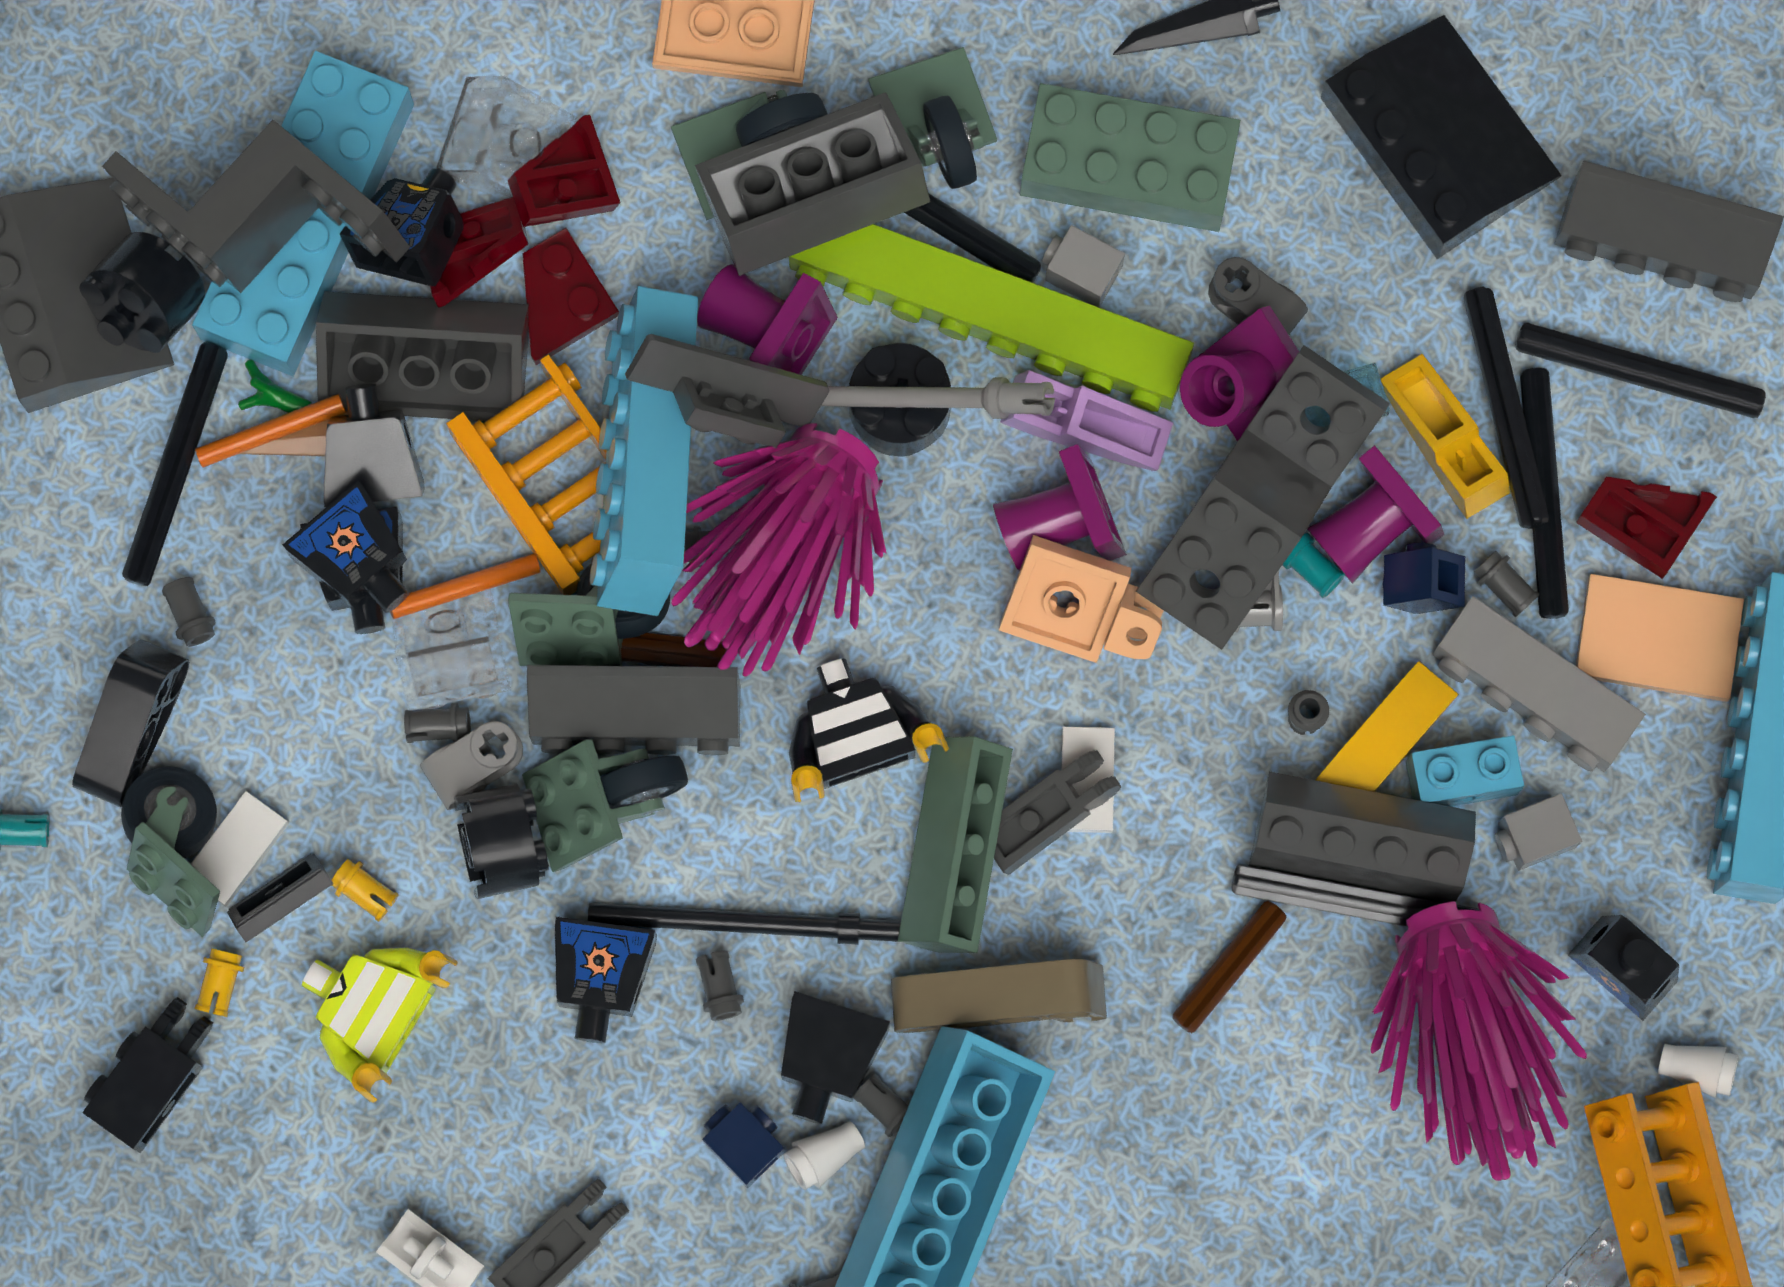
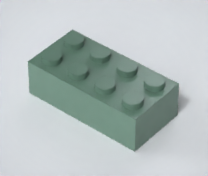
M1040 83L1022 173L1020 196L1219 232L1241 120Z

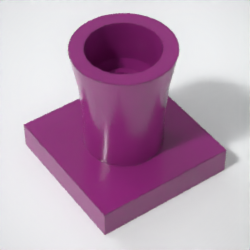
M730 264L715 276L707 288L698 310L697 324L702 329L727 336L754 348L755 350L749 358L752 362L802 375L838 317L821 282L805 273L801 275L788 298L784 301L757 284L746 274L739 276L735 266Z
M1270 305L1258 309L1188 363L1180 381L1181 400L1188 414L1205 426L1220 427L1227 425L1237 441L1299 353L1296 345Z
M1078 444L1059 451L1070 481L1069 483L1024 498L993 504L1003 539L1019 571L1033 535L1064 546L1090 535L1094 548L1104 559L1111 561L1127 555L1092 460Z
M1375 445L1359 458L1363 470L1374 483L1348 504L1307 528L1352 584L1369 564L1408 528L1412 527L1424 543L1434 544L1444 536L1442 525Z

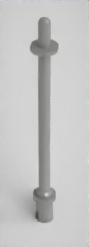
M994 377L984 388L828 386L830 391L821 406L984 408L993 419H1006L1009 414H1041L1042 416H1050L1054 409L1055 398H1045V394L1054 393L1051 382L1010 383L1007 378Z

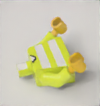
M408 947L372 949L364 957L353 954L342 972L319 959H316L307 971L302 981V987L325 999L315 1017L323 1024L319 1039L335 1070L350 1081L355 1090L369 1102L374 1103L377 1101L370 1092L372 1085L376 1081L384 1080L389 1085L392 1083V1079L387 1075V1072L435 993L436 988L433 984L441 988L449 987L450 983L440 978V971L442 967L449 963L457 966L458 962L454 958L436 950L426 953Z

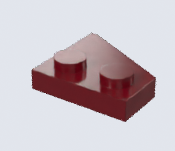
M590 115L582 116L569 130L559 138L554 139L535 158L530 159L514 172L508 180L523 227L611 212L621 203Z
M513 197L460 213L464 221L463 231L439 282L435 287L430 286L432 296L438 308L447 305L529 244L526 228L522 225Z
M567 228L522 253L526 303L528 304L530 351L535 365L540 364V360L548 354L550 357L618 317L619 311Z
M1606 476L1576 523L1663 579L1717 496L1711 492L1701 491L1698 496L1671 492L1670 486L1652 483L1637 485L1631 480Z

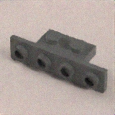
M654 334L646 336L625 373L629 381L673 392L685 424L700 432L714 431L735 437L745 444L759 443L773 446L774 448H777L786 433L782 422L800 427L810 424L830 391L827 383L822 380Z

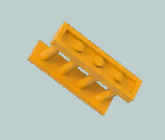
M548 354L540 360L543 372L548 378L547 381L484 423L478 420L471 424L464 412L447 422L446 425L452 438L536 555L563 595H571L577 591L578 581H580L577 573L584 569L582 566L584 562L600 552L601 540L593 539L592 532L571 547L566 543L558 548L548 532L555 528L553 525L554 521L596 494L599 467L543 505L537 502L530 507L519 491L526 486L525 480L589 437L605 460L607 450L599 449L601 428L575 393L582 388L579 381L565 362L557 367ZM561 396L577 421L515 463L511 464L507 461L500 465L490 449L497 445L495 440Z
M1699 1082L1685 1084L1645 1096L1648 1107L1645 1110L1637 1111L1632 1093L1585 1105L1584 1109L1630 1286L1753 1287ZM1654 1130L1662 1161L1650 1163L1643 1136L1644 1131ZM1668 1183L1675 1213L1664 1215L1656 1184ZM1681 1234L1689 1263L1688 1266H1677L1670 1236Z

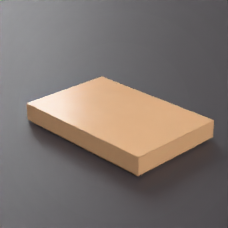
M662 0L652 66L654 69L803 87L815 0Z
M1590 574L1587 582L1576 667L1597 681L1728 702L1731 698L1744 599Z

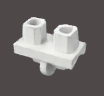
M409 1209L376 1251V1253L422 1287H471L485 1268L484 1265Z

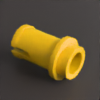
M347 859L331 879L334 883L331 886L337 889L335 895L340 897L344 894L374 916L375 920L381 921L388 911L371 898L372 895H376L386 904L392 906L399 894L391 891L361 869L364 863L358 861L355 864Z
M211 948L209 958H203V962L207 963L199 998L194 1009L209 1013L213 994L218 992L213 1014L228 1017V1008L238 971L243 972L245 968L240 966L241 955Z

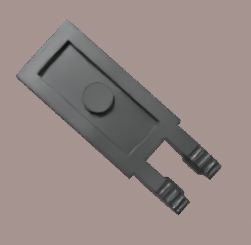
M1097 750L1085 753L1062 771L1055 770L1002 810L994 860L1003 873L1011 874L1091 814L1090 810L1103 805L1121 790V785L1115 776L1102 779L1080 796L1072 786V784L1087 778L1103 764L1104 760Z
M597 1179L568 1207L564 1204L494 1271L488 1280L495 1287H558L602 1244L600 1240L629 1213V1210L621 1202L617 1206L610 1208L603 1215L602 1220L589 1230L577 1216L603 1196V1192L607 1187L600 1179Z

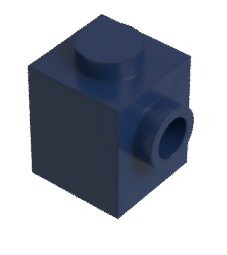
M1430 543L1407 544L1405 552L1384 555L1383 606L1413 614L1465 607V556L1438 549L1436 545Z
M741 1102L733 1110L725 1104L704 1124V1128L709 1132L702 1139L704 1144L747 1189L785 1153V1148L772 1135L778 1128L777 1125L757 1105L748 1111Z

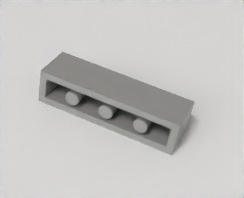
M1472 596L1433 653V656L1441 660L1438 667L1447 676L1460 683H1464L1467 678L1482 688L1481 697L1488 704L1502 712H1507L1511 708L1527 719L1524 726L1529 732L1546 742H1550L1552 738L1556 739L1570 749L1567 756L1574 763L1590 772H1593L1596 767L1602 772L1609 768L1646 715L1474 596Z

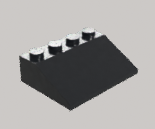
M1445 15L1365 54L1325 81L1321 100L1436 259H1439L1562 176Z

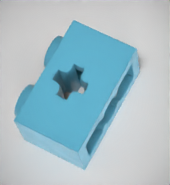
M1514 735L1412 752L1405 762L1412 799L1452 807L1516 796L1524 787Z

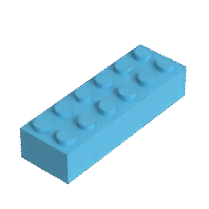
M315 51L281 127L370 200L378 188L413 109L414 102L409 87ZM318 208L242 293L227 281L221 287H218L211 281L192 324L200 340L218 345L230 352L294 377L315 330L324 291H332L349 253L340 236V232L346 225L342 223L338 226Z
M638 286L630 304L621 305L617 320V331L610 330L607 337L605 360L612 362V374H607L605 378L602 404L609 405V419L605 418L603 420L599 436V449L607 451L606 463H601L596 481V493L604 495L603 509L599 508L597 510L593 527V539L601 540L600 554H595L590 572V584L598 586L596 605L598 607L658 616L683 569L691 426L685 424L673 392L629 381L625 373L644 339L649 334L696 346L697 296Z
M1772 572L1760 586H1755L1752 596H1746L1743 605L1741 626L1749 627V634L1746 646H1739L1735 661L1734 675L1742 677V686L1739 697L1733 696L1729 706L1727 725L1728 727L1736 728L1732 747H1725L1722 757L1721 777L1729 778L1725 798L1719 797L1715 808L1714 828L1722 829L1718 849L1712 848L1710 851L1707 879L1715 880L1713 894L1776 904L1784 898V574Z
M941 1026L835 1287H969L1055 1071L968 1030Z

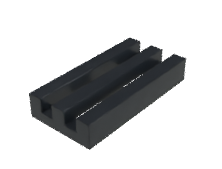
M310 854L229 908L227 913L246 943L334 883L315 854Z

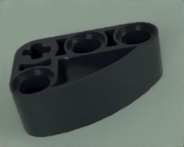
M142 639L125 649L117 657L106 680L72 782L74 788L122 807L128 788L144 773L177 702L189 669V659Z

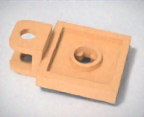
M1033 535L1001 618L999 631L1095 663L1098 661L1103 645L1104 650L1128 658L1148 659L1153 653L1162 630L1161 616L1164 610L1137 593L1136 591L1139 587L1128 584L1131 575L1130 567ZM1062 590L1070 591L1079 602H1069L1066 608L1059 607L1057 605L1058 598L1053 594ZM1129 637L1134 638V639H1141V641H1134V640L1130 639Z

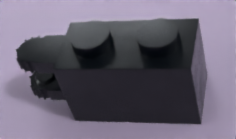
M179 997L173 999L151 1029L145 1026L140 1034L134 1031L125 1039L116 1053V1058L120 1062L108 1078L105 1075L99 1076L84 1097V1101L89 1104L82 1113L139 1153L144 1150L203 1069L191 1057L207 1037L214 1022L205 1016L197 1020L177 1048L165 1040L185 1013L187 1003Z

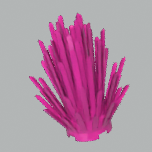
M810 423L796 429L790 440L780 442L777 448L764 446L753 451L717 460L713 464L721 468L738 464L724 470L722 473L723 476L736 477L716 486L715 488L717 489L687 504L686 513L699 507L702 508V511L693 518L694 523L702 522L764 484L765 486L757 495L684 552V564L689 561L690 563L682 571L692 572L717 548L675 594L671 602L673 607L680 604L748 530L744 537L717 565L716 572L694 598L692 603L695 604L694 608L702 610L703 613L684 638L685 645L691 647L699 643L708 630L711 634L705 641V646L708 650L712 651L722 641L723 647L727 650L717 665L720 670L728 669L738 653L741 659H743L757 641L742 673L743 676L750 675L769 639L772 644L761 669L762 671L770 670L811 582L808 598L792 637L794 647L799 655L801 654L803 646L811 641L826 583L843 537L834 614L836 619H839L843 614L847 583L852 577L850 624L856 630L859 621L860 584L865 588L869 597L874 593L871 534L874 552L881 558L883 557V552L886 554L887 552L876 501V495L883 483L881 479L878 481L875 471L879 461L873 452L852 434L842 429H839L836 435L815 430L817 423Z
M1455 901L1442 903L1411 916L1406 920L1408 930L1402 937L1399 935L1395 936L1399 956L1372 1011L1374 1014L1383 1011L1370 1050L1374 1054L1381 1048L1391 1021L1378 1074L1392 1066L1397 1042H1400L1390 1102L1391 1109L1396 1111L1401 1101L1417 1002L1419 1017L1417 1090L1423 1095L1426 1144L1433 1137V1132L1436 1131L1439 1125L1433 1055L1434 1036L1452 1163L1460 1165L1466 1158L1465 1153L1471 1154V1132L1481 1165L1484 1166L1488 1162L1489 1170L1494 1180H1507L1510 1178L1511 1172L1505 1149L1515 1159L1521 1158L1525 1151L1528 1162L1532 1167L1535 1168L1538 1164L1533 1144L1536 1136L1530 1117L1532 1121L1539 1122L1546 1143L1556 1148L1553 1134L1539 1100L1541 1098V1091L1530 1068H1533L1558 1124L1565 1130L1568 1129L1569 1125L1557 1096L1567 1098V1095L1549 1060H1553L1556 1057V1052L1510 983L1509 978L1511 977L1572 1051L1578 1057L1586 1059L1587 1054L1561 1022L1564 1020H1576V1018L1529 970L1546 983H1556L1554 977L1559 980L1569 979V977L1500 928L1497 914L1489 906L1478 903L1479 911L1458 910Z

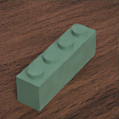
M975 736L945 737L949 747L947 752L938 744L932 745L898 941L938 953H978L1013 749Z

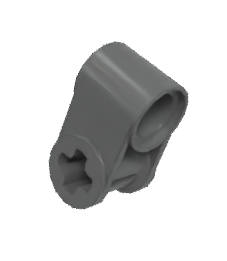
M1232 257L1224 260L1218 266L1209 284L1208 296L1211 303L1217 310L1238 325L1258 309L1270 305L1288 335H1290L1308 312L1306 304L1298 295L1286 286L1274 281L1253 265L1252 262L1244 258ZM1237 278L1243 284L1241 289L1237 288L1231 293L1225 287L1227 283H1231Z

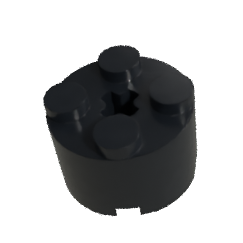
M145 232L130 233L111 250L80 284L81 294L87 300L90 309L99 320L97 326L99 333L106 341L113 345L119 346L124 342L140 350L153 353L160 352L197 312L199 305L205 297L203 282L192 263L184 255L177 261L165 251L170 244L156 235Z
M893 343L872 348L854 369L849 386L951 387V383L943 362L929 351L912 344ZM849 407L852 424L859 436L875 451L898 457L913 455L933 444L944 433L951 412V408Z
M516 783L454 797L455 811L466 810V813L462 814L464 823L457 824L469 880L470 882L481 881V885H477L474 890L475 898L481 899L539 886V877L545 876V871L549 870L543 840H533L531 826H534L533 820L537 819V810L531 788L520 790Z

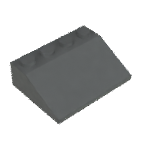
M113 178L0 197V344L17 398L28 413L174 366L168 344L160 352L153 353L134 348L124 342L116 346L106 341L98 331L99 320L93 314L87 300L80 292L79 287L84 279L119 242L132 233L121 199L109 188L115 182Z

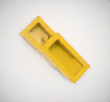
M1423 354L1379 379L1380 385L1398 417L1466 519L1510 494L1508 473L1480 438L1478 425Z
M1418 661L1315 780L1376 792L1459 693L1421 661Z

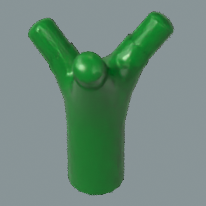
M248 360L245 363V367L252 378L250 385L257 389V393L238 402L241 410L254 406H270L289 413L312 404L311 401L275 384L258 369L253 360Z

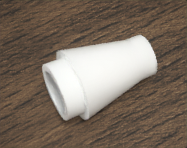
M1665 1043L1658 1074L1669 1076L1684 1084L1699 1082L1701 1092L1716 1098L1717 1093L1730 1096L1739 1055L1726 1052L1727 1047L1675 1046Z
M848 1121L839 1127L792 1142V1149L784 1153L783 1156L796 1182L802 1189L806 1190L813 1185L820 1188L856 1153L866 1148L856 1126L851 1121Z

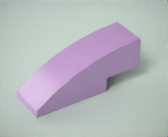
M1031 370L1015 375L1013 383L1051 382L1054 393L1045 394V398H1055L1054 409L1050 416H1042L1041 414H1009L1006 419H1001L1000 423L1069 447L1078 444L1085 452L1151 471L1159 469L1173 422L1087 387L1073 388Z

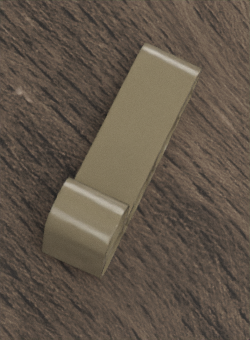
M1085 959L1054 960L910 975L891 979L894 1032L939 1031L941 1026L961 1029L1051 1019L1060 1022H1073V1018L1091 1017V1021L1107 1018L1103 965Z

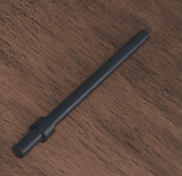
M589 903L588 921L634 927L837 938L838 944L859 945V940L899 942L898 936L901 921L860 919V913L839 912V917L598 903Z

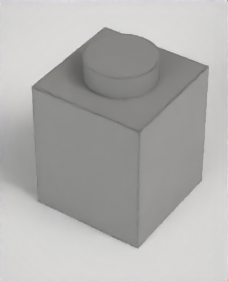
M1071 225L1064 238L1055 235L1044 254L1042 262L1048 265L1045 281L1088 304L1100 308L1123 267L1125 253Z
M1562 793L1505 815L1498 823L1501 831L1495 833V839L1502 857L1506 862L1514 860L1518 871L1573 850L1582 842Z

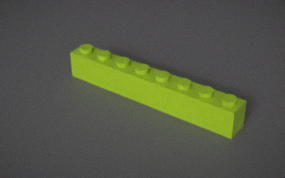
M875 224L789 256V267L791 270L796 271L795 277L798 280L805 273L820 281L823 287L826 282L844 289L843 295L856 303L871 305L872 301L875 300L891 306L890 312L902 320L919 323L920 318L937 323L939 324L938 330L953 339L966 341L969 335L987 342L986 348L999 356L1014 358L1016 353L1034 359V366L1045 373L1062 376L1063 372L1066 371L1083 378L1082 384L1096 392L1110 394L1111 390L1115 389L1131 395L1130 402L1148 411L1158 412L1160 406L1171 410L1180 386L1182 374L1189 363L1194 347V342Z

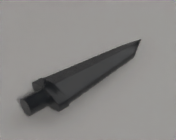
M1206 0L1135 29L1115 50L1113 55L1255 35L1260 33L1257 18L1280 12L1279 1Z

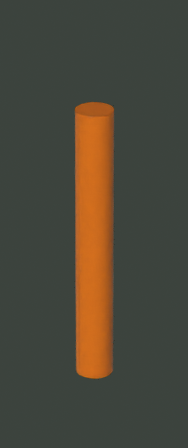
M336 394L198 447L195 451L201 466L204 468L329 420L331 417L347 413L341 395Z
M533 553L410 592L398 607L390 611V614L394 620L541 572L538 559Z

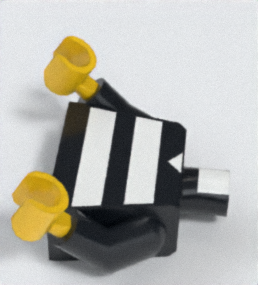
M845 658L825 663L817 668L825 694L807 701L808 712L802 714L796 720L789 749L795 802H801L800 792L806 788L816 789L819 799H822L825 796L824 789L914 759L915 748L920 760L923 763H927L929 758L925 750L929 746L938 744L943 747L945 752L949 750L942 729L938 725L931 723L922 709L895 687H881L876 678H870L854 684Z

